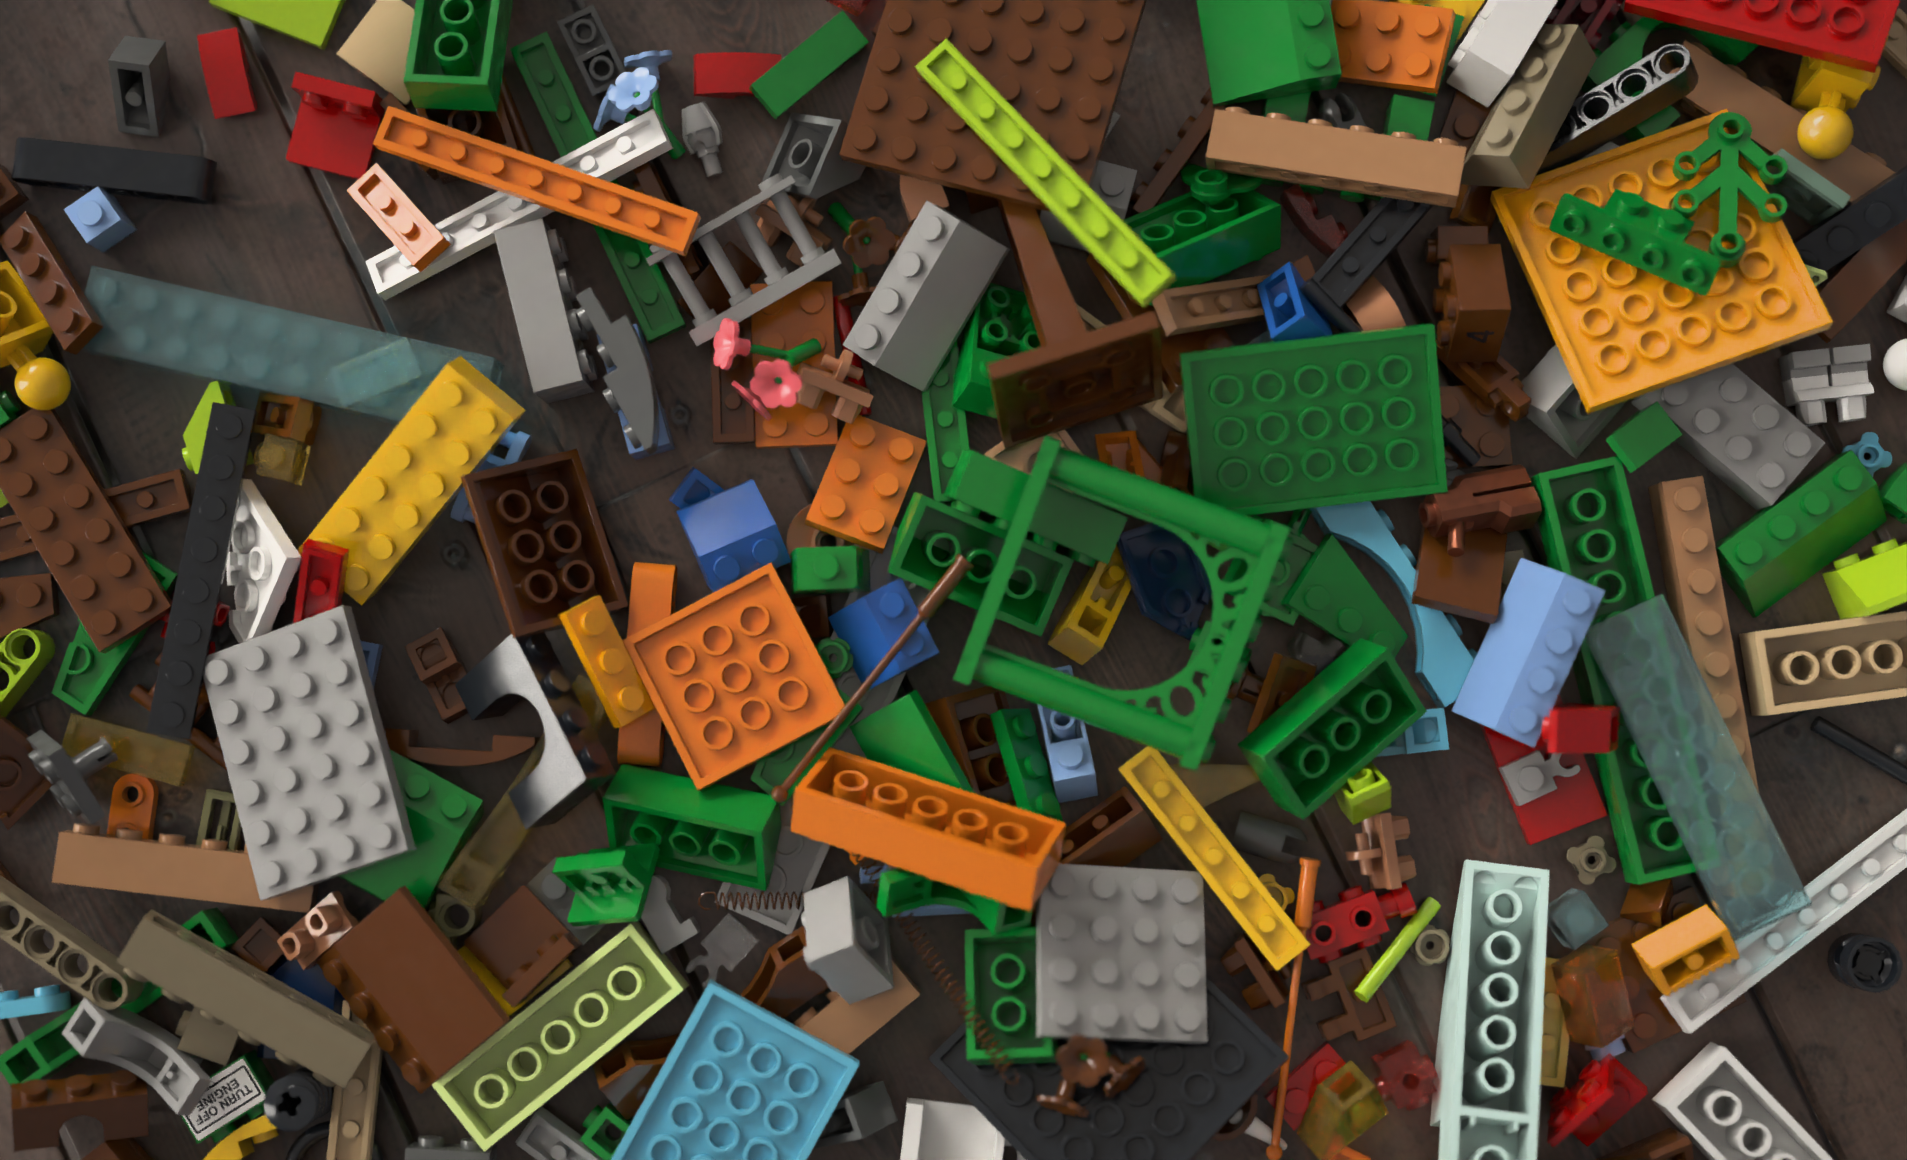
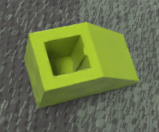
M1371 761L1334 793L1340 809L1353 825L1391 808L1390 784Z

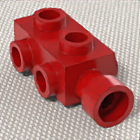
M1403 882L1402 888L1389 889L1388 893L1376 897L1375 891L1371 889L1363 891L1362 886L1357 885L1337 893L1340 901L1324 906L1322 899L1314 901L1311 927L1306 930L1305 939L1310 945L1304 951L1310 960L1318 958L1319 963H1325L1343 955L1341 949L1357 943L1358 948L1361 949L1381 942L1380 934L1390 931L1386 920L1397 916L1403 919L1417 914V909L1407 884ZM1361 910L1367 911L1370 916L1369 922L1364 926H1359L1355 922V915ZM1321 925H1326L1330 928V936L1324 941L1318 940L1315 935L1316 929Z

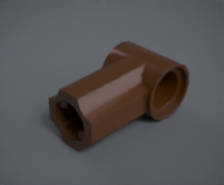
M1169 430L1160 460V466H1163L1160 484L1194 496L1187 434Z

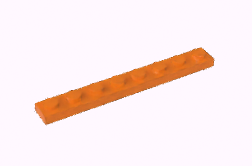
M388 106L373 142L377 149L683 256L687 255L701 219L699 213L391 106Z

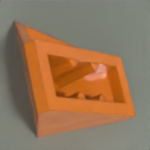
M1136 430L1095 434L1098 461L1160 483L1163 467L1160 466L1158 461L1137 439Z

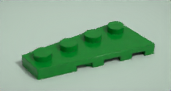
M142 551L170 597L176 587L178 573ZM80 621L74 641L69 642L52 694L82 714L92 716L150 626L104 654L98 651Z

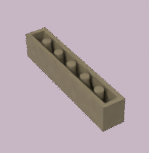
M152 909L142 919L117 960L118 964L125 967L123 971L131 978L140 982H147L149 980L163 988L162 993L169 999L182 1004L185 1001L201 1009L200 1014L205 1019L219 1025L223 1024V1022L239 1030L237 1034L243 1040L253 1045L265 1044L276 1051L275 1055L281 1061L291 1066L301 1064L313 1071L312 1075L316 1080L330 1087H335L337 1084L345 1089L375 1037L367 1029Z

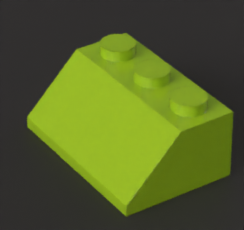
M1896 538L1876 544L1871 547L1874 554L1861 559L1858 553L1842 557L1833 561L1835 569L1822 573L1840 620L1870 616L1907 602V541L1898 544Z

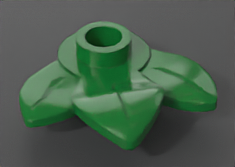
M1187 164L1181 171V179L1190 186L1191 195L1206 205L1219 204L1234 193L1254 190L1263 182V178L1226 173L1218 169H1206L1195 164Z

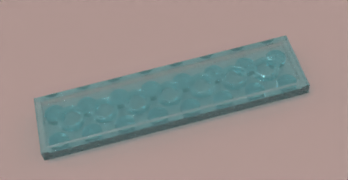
M1663 594L1654 596L1590 626L1585 635L1587 643L1617 705L1620 707L1621 714L1720 920L1728 928L1732 939L1736 941L1812 905Z

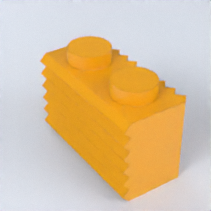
M1707 904L1631 944L1644 972L1665 996H1670L1671 991L1677 992L1679 987L1685 988L1686 983L1692 984L1694 979L1700 980L1701 976H1707L1709 971L1715 972L1717 967L1723 968L1724 963L1730 964L1732 959L1738 960L1740 956L1728 928L1712 912Z

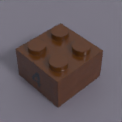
M1450 244L1446 262H1440L1438 277L1440 288H1434L1432 295L1433 312L1440 313L1441 320L1437 325L1438 345L1445 347L1447 363L1497 362L1511 312L1501 244Z

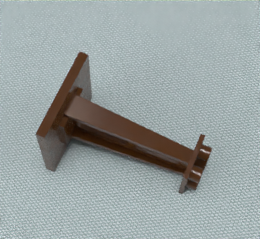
M965 191L970 214L999 206L1041 346L987 364L999 431L1004 447L1008 448L1162 399L1160 324L1155 311L1087 332L1036 209Z

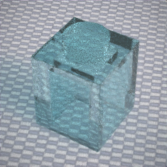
M1571 888L1548 904L1547 925L1560 943L1570 949L1576 950L1609 926L1583 890Z

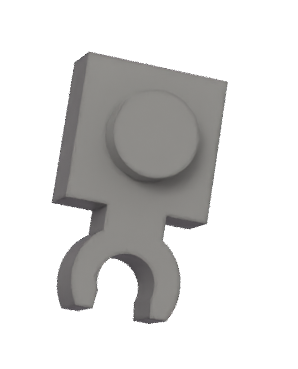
M1535 750L1499 767V770L1516 806H1521L1558 789L1552 777L1574 776L1581 770L1579 765H1572L1564 769L1559 763V758L1562 754L1549 753L1548 758L1544 760L1540 750Z

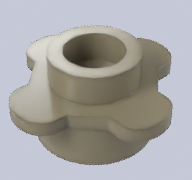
M1593 835L1588 837L1587 843H1582L1577 847H1570L1566 853L1567 861L1572 863L1573 868L1578 872V880L1586 885L1593 884L1596 877L1603 873H1612L1616 868L1615 859L1608 856L1604 849L1605 842L1599 836ZM1589 856L1594 857L1595 861L1593 864L1588 863L1587 859Z

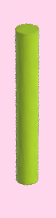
M1432 897L1426 898L1417 910V914L1412 916L1354 991V994L1364 1002L1370 1000L1441 908L1439 902Z

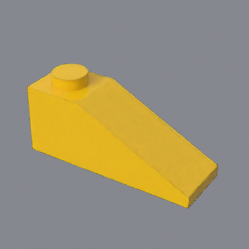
M1117 545L1108 564L1096 561L1094 568L1090 567L1063 611L1048 642V645L1080 665L1085 664L1103 648L1132 588Z

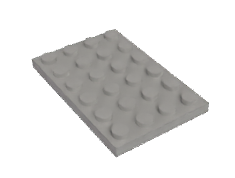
M342 605L207 655L203 679L260 901L270 900L416 850L351 606Z

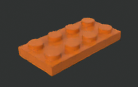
M832 281L808 282L751 315L752 344L788 351L815 338L821 344V352L803 362L833 374V370L821 366L825 354L836 358ZM766 283L750 284V289L755 294L768 285ZM753 354V378L756 376L755 367L759 362L769 361L773 363L780 358ZM800 363L793 366V372L797 373ZM825 390L817 409H812L797 401L791 407H785L781 404L776 408L766 407L773 417L770 421L766 420L754 409L756 448L836 446L838 443V419L832 416L831 411L836 402L837 395Z

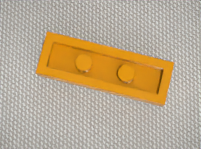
M600 595L593 596L559 615L614 728L623 727L655 708Z

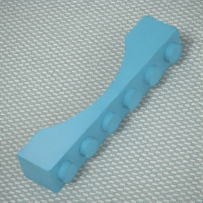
M1370 501L1308 508L1312 511L1311 515L1324 535L1326 533L1333 534L1336 539L1344 541L1367 554L1385 570L1397 585L1408 606L1415 629L1417 651L1416 676L1437 708L1446 707L1456 701L1477 652L1473 648L1467 650L1459 638L1463 634L1462 629L1450 613L1444 615L1442 611L1411 604L1416 573L1414 566L1417 565V561L1410 549L1405 544L1399 546L1391 534L1394 526L1387 514L1382 509L1376 511Z

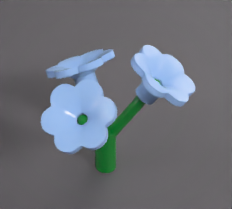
M652 50L624 58V66L626 68H638L632 73L624 72L620 74L616 79V86L610 84L593 126L595 131L600 132L603 125L610 119L624 124L625 121L633 120L636 116L629 114V111L634 108L643 111V113L650 111L652 100L653 109L660 117L673 147L667 153L675 160L686 151L664 122L658 90V81H660L658 66L661 63L672 60V51Z

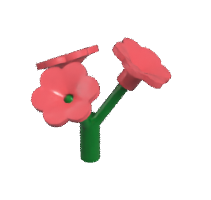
M724 318L721 322L720 330L715 334L713 342L715 350L713 361L715 366L723 370H729L736 355L747 356L749 353L780 358L773 363L769 361L759 362L755 367L756 376L751 380L750 388L740 385L735 380L731 383L745 401L761 416L770 421L773 417L766 407L776 408L780 404L785 407H791L798 400L797 392L801 389L803 380L799 374L792 371V368L819 354L822 349L821 344L817 339L812 338L788 351L754 345L748 339L738 338V322Z

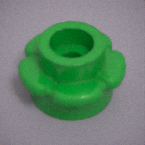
M825 638L816 645L832 679L841 677L843 672H848L851 669L854 658L850 654V646L845 640L841 638H836L835 640ZM831 654H835L837 656V660L835 662L830 661L829 656Z

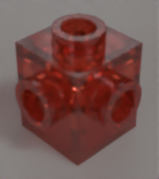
M1406 1040L1370 1057L1379 1075L1373 1081L1384 1102L1391 1100L1392 1104L1398 1109L1405 1107L1407 1111L1427 1104L1430 1101L1428 1096L1437 1092L1432 1080L1437 1078L1438 1075L1432 1061L1427 1054L1421 1056L1416 1045L1411 1041ZM1409 1074L1407 1080L1402 1082L1403 1077Z

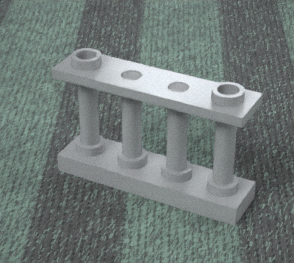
M778 173L758 185L761 193L696 229L691 244L697 240L699 241L731 296L728 301L732 307L717 315L714 308L709 310L677 253L655 245L649 247L653 255L646 258L649 266L652 267L661 261L663 262L695 317L692 322L696 328L689 331V334L696 346L715 337L717 331L720 330V325L724 318H729L739 323L842 263L834 248L825 253L822 246H816L785 192L787 188L795 184L792 175L783 179L781 174ZM768 199H771L803 255L800 260L804 266L790 274L786 267L781 268L749 213V210ZM733 219L767 275L764 280L768 286L755 294L752 293L750 288L745 289L713 234L714 230Z

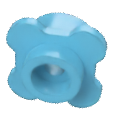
M1873 432L1863 433L1860 441L1847 445L1842 450V453L1852 450L1872 477L1875 471L1880 468L1889 467L1892 463L1891 453L1883 450L1878 443V435ZM1865 453L1870 454L1869 460L1864 459Z

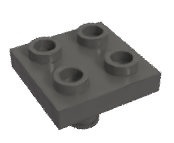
M42 730L26 738L34 750L27 754L38 772L41 775L44 774L53 785L49 789L63 809L66 808L74 819L81 815L91 825L106 816L86 782L87 778L118 760L116 753H112L113 749L105 738H101L97 743L73 758H70L64 748Z

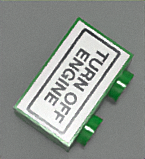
M256 1050L241 1056L211 1075L212 1082L190 1116L180 1115L197 1144L209 1137L216 1143L237 1130L233 1123L234 1121L246 1114L250 1120H253L265 1112V1095L275 1081L261 1058L257 1057Z

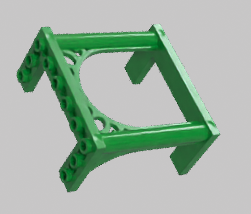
M1046 435L953 679L970 685L971 680H975L1178 757L1180 766L1197 771L1200 762L1207 764L1213 752L1216 740L1213 739L1214 734L1211 733L1215 722L1223 724L1227 716L1231 699L1225 698L1230 683L1232 681L1238 684L1244 672L1247 659L1241 658L1246 642L1254 643L1259 633L1262 619L1256 616L1262 601L1269 603L1276 589L1278 579L1272 577L1278 561L1285 563L1294 541L1293 538L1288 536L1290 528L1265 517L1263 522L1061 447L1062 441ZM1046 483L1160 525L1178 535L1197 554L1207 572L1212 589V619L1207 637L1201 649L1193 660L1178 674L1152 687L1138 690H1115L1095 685L986 643ZM1190 532L1199 534L1200 537L1196 540ZM1208 541L1214 543L1217 548H1219L1220 543L1229 546V548L1220 551L1214 558L1208 556L1206 552ZM1234 557L1244 559L1248 564V570L1241 579L1234 582L1220 580L1217 572L1219 566L1224 561ZM1244 588L1243 593L1233 598L1232 603H1236L1234 607L1227 608L1223 605V597L1227 591H1237ZM1232 620L1229 629L1221 625L1222 623ZM1220 633L1223 635L1224 641L1221 645H1214L1211 638L1214 634ZM1210 653L1219 654L1216 664L1214 663ZM1198 669H1204L1208 673V678L1205 676L1202 678V685L1205 689L1204 695H1202L1198 686L1192 682L1193 675ZM1177 686L1187 688L1194 697L1195 707L1193 711L1189 712V715H1180L1171 706L1170 693ZM1150 697H1160L1164 716L1155 713L1157 707L1145 706ZM1136 699V705L1126 702V700Z

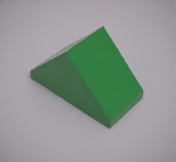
M1658 401L1630 416L1605 440L1628 471L1632 473L1683 434Z

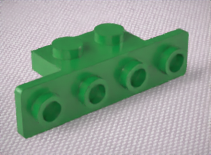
M1618 189L1614 191L1604 208L1568 193L1563 194L1549 227L1551 231L1703 296L1708 294L1722 264L1720 257L1685 243L1693 228L1694 221L1683 217L1681 213L1675 210L1663 209L1644 201L1637 194L1623 192Z

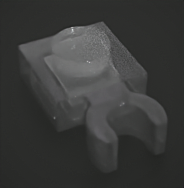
M729 912L700 943L708 953L705 956H698L690 961L686 967V972L690 974L698 965L706 966L709 970V977L701 985L706 989L710 980L714 982L717 980L718 968L721 964L731 972L760 939Z

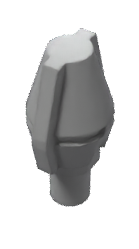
M706 102L682 109L683 140L690 154H697V157L702 159L707 177L723 173L717 153L720 152L718 146L723 144L722 132L715 116Z

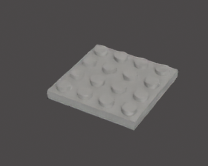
M1059 864L1036 901L1037 1038L1070 1039L1076 1034H1082L1088 1039L1099 1038L1101 1040L1189 1044H1203L1207 1042L1203 877L1198 871Z

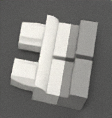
M1870 344L1791 352L1778 358L1786 407L1795 406L1797 418L1805 426L1827 423L1825 402L1836 401L1839 422L1859 421L1866 418V396L1874 393V388L1869 383L1867 362L1871 361Z

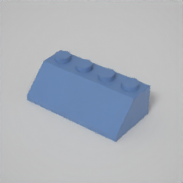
M1520 558L1499 604L1498 617L1494 624H1490L1451 711L1521 743L1535 747L1542 732L1543 719L1545 716H1549V711L1557 699L1605 591L1563 572Z

